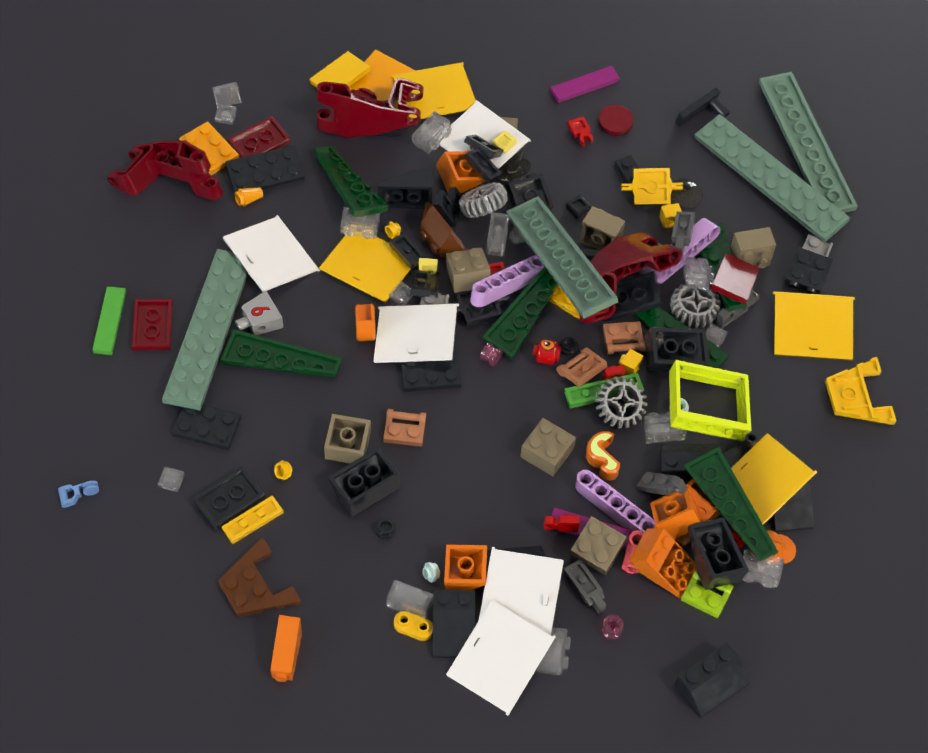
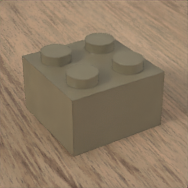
M592 206L582 222L579 243L594 250H602L617 237L623 236L625 221Z
M770 227L734 233L731 243L734 257L758 268L770 266L776 247Z
M482 248L446 253L447 273L454 293L470 291L474 283L491 276L490 267Z
M332 414L324 446L325 459L352 463L366 455L371 434V420Z
M542 418L522 445L520 457L554 477L573 451L576 437Z
M591 516L572 547L570 555L578 560L581 559L584 564L606 576L624 546L627 537Z

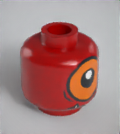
M541 339L538 344H534L533 355L536 356L538 363L554 365L555 361H559L561 347L558 346L556 341Z

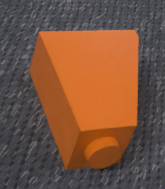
M279 615L271 664V676L277 681H293L302 638L300 618Z

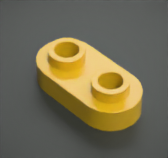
M401 611L394 617V628L399 633L420 641L429 640L433 635V624L426 618L407 611ZM407 619L408 621L406 623H402L400 620ZM421 626H426L427 629H426V630H421L420 627H421Z

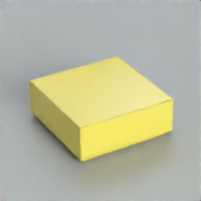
M504 130L492 140V144L502 149L503 153L506 154L517 144V139Z
M419 258V271H429L431 274L437 275L438 259Z

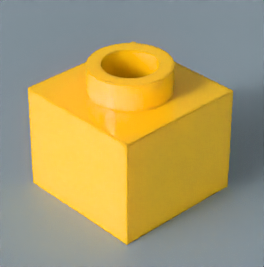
M679 203L661 206L659 218L663 228L674 226L676 212H682Z
M630 349L626 355L623 354L618 364L624 366L625 375L637 373L641 367L643 355Z

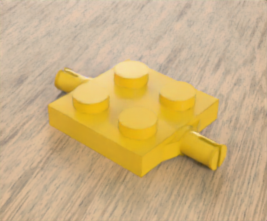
M670 168L633 169L632 183H621V191H632L634 205L671 204L670 195L672 190H683V182L672 183Z

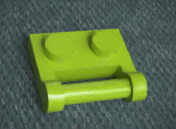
M695 570L681 601L718 619L734 586L728 584L716 587V589L724 592L722 596L709 589L705 590L704 587L696 584L700 578L697 570Z

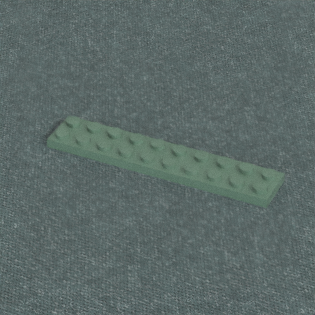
M787 72L760 78L759 85L806 183L844 213L856 210L857 204L793 73Z
M722 115L716 116L695 134L697 141L822 242L825 243L850 221L848 215Z
M539 196L506 211L508 218L583 319L618 303L615 293Z
M216 250L162 398L165 404L201 411L249 274L231 251Z

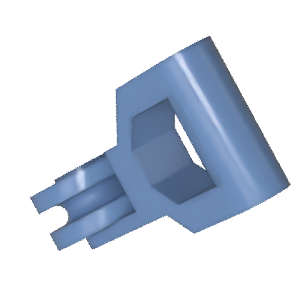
M87 481L75 486L68 484L59 487L58 492L62 508L76 505L78 499L82 497L81 489H83L84 495L87 496L97 494L99 492L98 482ZM74 491L73 498L68 499L67 492Z

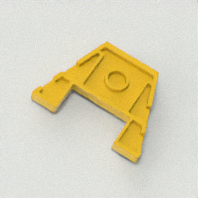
M877 357L871 358L866 363L862 362L850 370L846 369L826 378L825 384L834 415L895 425L896 417L892 406L872 407L863 378L881 374Z

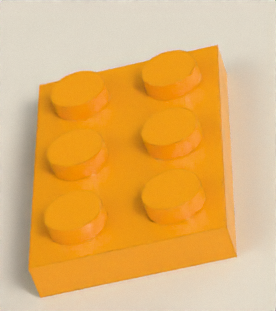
M208 121L179 138V141L185 140L205 151L211 164L210 171L208 172L211 176L225 168L226 161L239 158V154Z

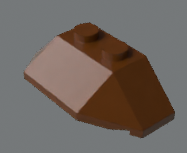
M430 201L426 202L421 220L420 236L423 241H427L431 251L437 254L440 259L446 260V253L468 250Z

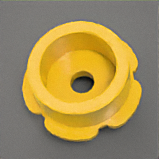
M390 221L385 226V232L389 238L393 239L400 235L401 227L398 223Z
M284 460L277 463L274 467L275 476L282 480L290 478L292 474L290 463Z

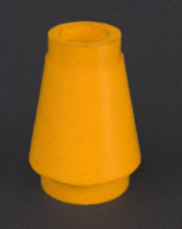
M260 187L244 188L235 192V200L239 206H246L263 197Z

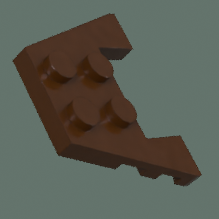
M261 538L218 580L221 590L237 617L261 613L267 609L284 608L283 606L293 604L297 606L301 604V599L293 586L272 595L256 568V563L272 556V551L264 538Z

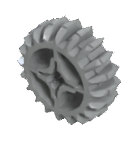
M488 183L466 192L460 198L459 204L464 216L478 218L500 209L506 204L508 197L506 189L501 183Z
M695 280L692 284L687 281L685 286L680 284L679 288L674 290L670 299L672 315H675L677 320L681 319V323H687L688 327L694 325L697 328L701 325L704 328L706 324L710 325L717 318L721 305L719 294H715V291L710 290L709 285L703 286L702 282L696 284Z
M622 376L620 381L617 377L613 378V382L608 379L606 381L607 385L602 384L600 386L603 391H597L596 393L601 397L595 399V402L600 403V405L596 406V410H602L598 415L599 417L606 416L603 421L605 423L611 420V427L616 423L618 429L622 428L623 425L625 428L630 427V424L634 426L637 424L636 420L640 421L642 419L640 414L646 413L645 409L641 407L647 406L646 402H642L647 396H641L640 393L644 389L640 388L638 390L636 388L639 385L638 382L632 385V378H629L627 382L625 376ZM619 388L616 397L607 398L611 389ZM627 390L633 395L634 399L628 397ZM623 399L622 401H624L626 404L620 406V404H618V400ZM608 406L615 408L616 415L610 411ZM635 407L631 416L623 417L626 408Z

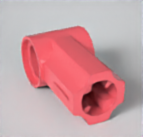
M633 531L629 536L622 569L627 573H639L629 560L637 547L633 542H640L644 534L642 531Z

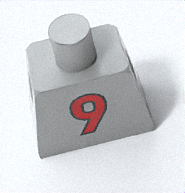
M267 291L241 307L243 317L235 320L239 331L249 327L253 335H260L283 328L282 316Z

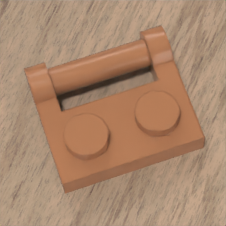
M640 321L603 324L607 354L629 351L630 349L645 352V341ZM637 342V343L615 344V345H613V343Z
M585 347L581 350L580 354L566 364L559 365L556 370L560 376H565L580 387L608 366L607 361Z
M388 409L383 442L422 447L426 413L415 414ZM393 419L417 421L419 425L393 423L392 421Z

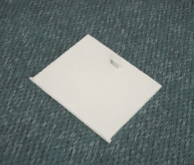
M477 100L473 106L434 139L446 151H473L469 148L468 144L464 143L466 136L476 134L492 144V140L505 130L517 139V144L506 154L502 153L501 157L490 159L498 169L526 143L531 142L528 137Z
M278 215L275 218L223 236L224 241L262 292L313 272H320L319 268Z
M459 303L378 307L380 312L374 363L452 360L456 314Z
M492 547L479 620L491 600L551 635L564 560L497 550L495 547Z
M491 600L446 675L505 711V715L508 716L556 636L547 634Z

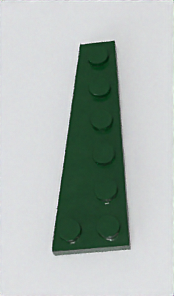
M332 145L314 148L315 156L354 218L388 211V204L377 193H373L370 190L371 186L368 183H364L358 173L353 172L352 166L344 160Z
M723 223L716 224L720 227L718 237L698 253L713 282L725 254L733 256ZM720 294L729 312L743 309L747 306V302L742 304Z
M546 267L541 270L482 337L484 342L510 360H513L558 287L557 282Z
M659 307L633 314L648 330L651 327L690 329ZM707 340L708 367L720 368L729 355Z
M233 329L221 357V364L336 378L342 364V358Z
M719 447L684 465L688 474L759 562L778 554L777 548Z

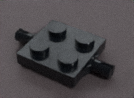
M472 290L455 293L456 301L459 303L457 314L460 313L466 326L499 319L503 314L500 303L510 301L509 295H506L486 306L476 307L470 302Z

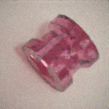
M488 343L482 350L480 359L488 361L494 367L499 362L503 351L494 348L493 344Z
M609 615L604 619L602 634L606 639L616 640L621 636L624 627L622 619L617 615Z

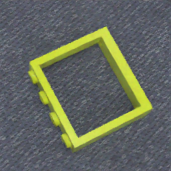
M675 360L669 370L670 427L744 442L746 435L751 432L748 375ZM680 378L736 389L738 422L682 411Z

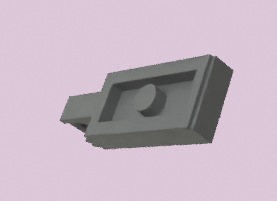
M676 212L671 238L672 245L682 252V256L685 246H689V243H691L695 212Z
M751 290L746 308L730 312L727 308H722L717 314L716 325L722 329L747 312L748 308L759 300V295Z
M646 472L637 484L640 491L670 496L672 492L684 493L688 488L680 477L654 472Z
M579 559L563 568L564 574L588 606L593 605L598 614L605 611L607 605L603 601L605 597L603 589L582 560Z

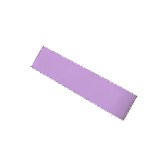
M702 218L694 225L691 243H689V246H685L684 254L677 265L662 272L646 267L644 273L654 271L657 276V282L663 283L714 241L720 233V227L708 219Z
M534 255L473 284L470 302L476 307H483L529 285L545 266L537 255Z
M581 470L577 474L575 488L578 493L622 527L631 530V533L633 531L645 532L643 528H656L653 518L593 472ZM584 480V481H587V482H589V483L584 484V483H582L581 481ZM598 492H601V493H603L604 495L600 496V495H598L597 493H598ZM612 504H617L620 507H613ZM628 516H633L635 519L631 520Z

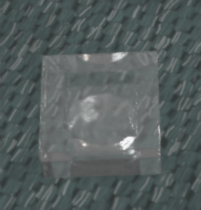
M219 104L215 115V122L233 125L237 112L236 107Z
M400 281L391 291L389 297L400 306H405L413 295H411V288Z
M711 323L706 331V338L719 348L728 332Z
M164 467L158 486L178 492L184 477V471Z

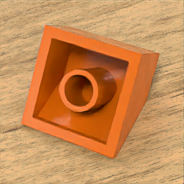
M471 151L444 152L437 162L436 167L447 193L449 188L456 187L460 193H464L486 182L465 159L467 153Z
M688 489L684 493L673 492L670 496L666 495L650 503L656 528H664L674 540L687 534V527L689 525L701 523L699 513Z
M446 545L445 590H474L486 585L487 545Z

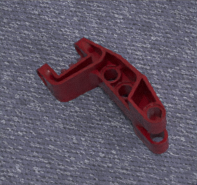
M397 78L389 99L379 101L356 98L351 93L348 85L344 83L321 82L317 85V101L320 104L331 106V108H321L317 111L316 128L322 132L352 138L379 135L416 125L421 120V111L418 108L406 105V103L421 100L424 94V87L421 84ZM418 90L420 93L414 94L411 91ZM397 100H398V109L394 108ZM415 114L417 118H411L408 115Z
M185 140L159 141L134 146L128 153L129 157L133 160L125 171L114 170L107 177L108 182L112 186L129 195L140 194L161 174L189 182L196 196L217 200L223 195V190L217 178L208 173L211 164L205 151Z
M640 232L617 237L613 242L600 250L590 263L616 295L618 280L646 267L662 272L677 265L681 261L682 252L668 244L658 246V242L654 237ZM616 304L585 319L580 314V321L592 323L609 318L614 314Z

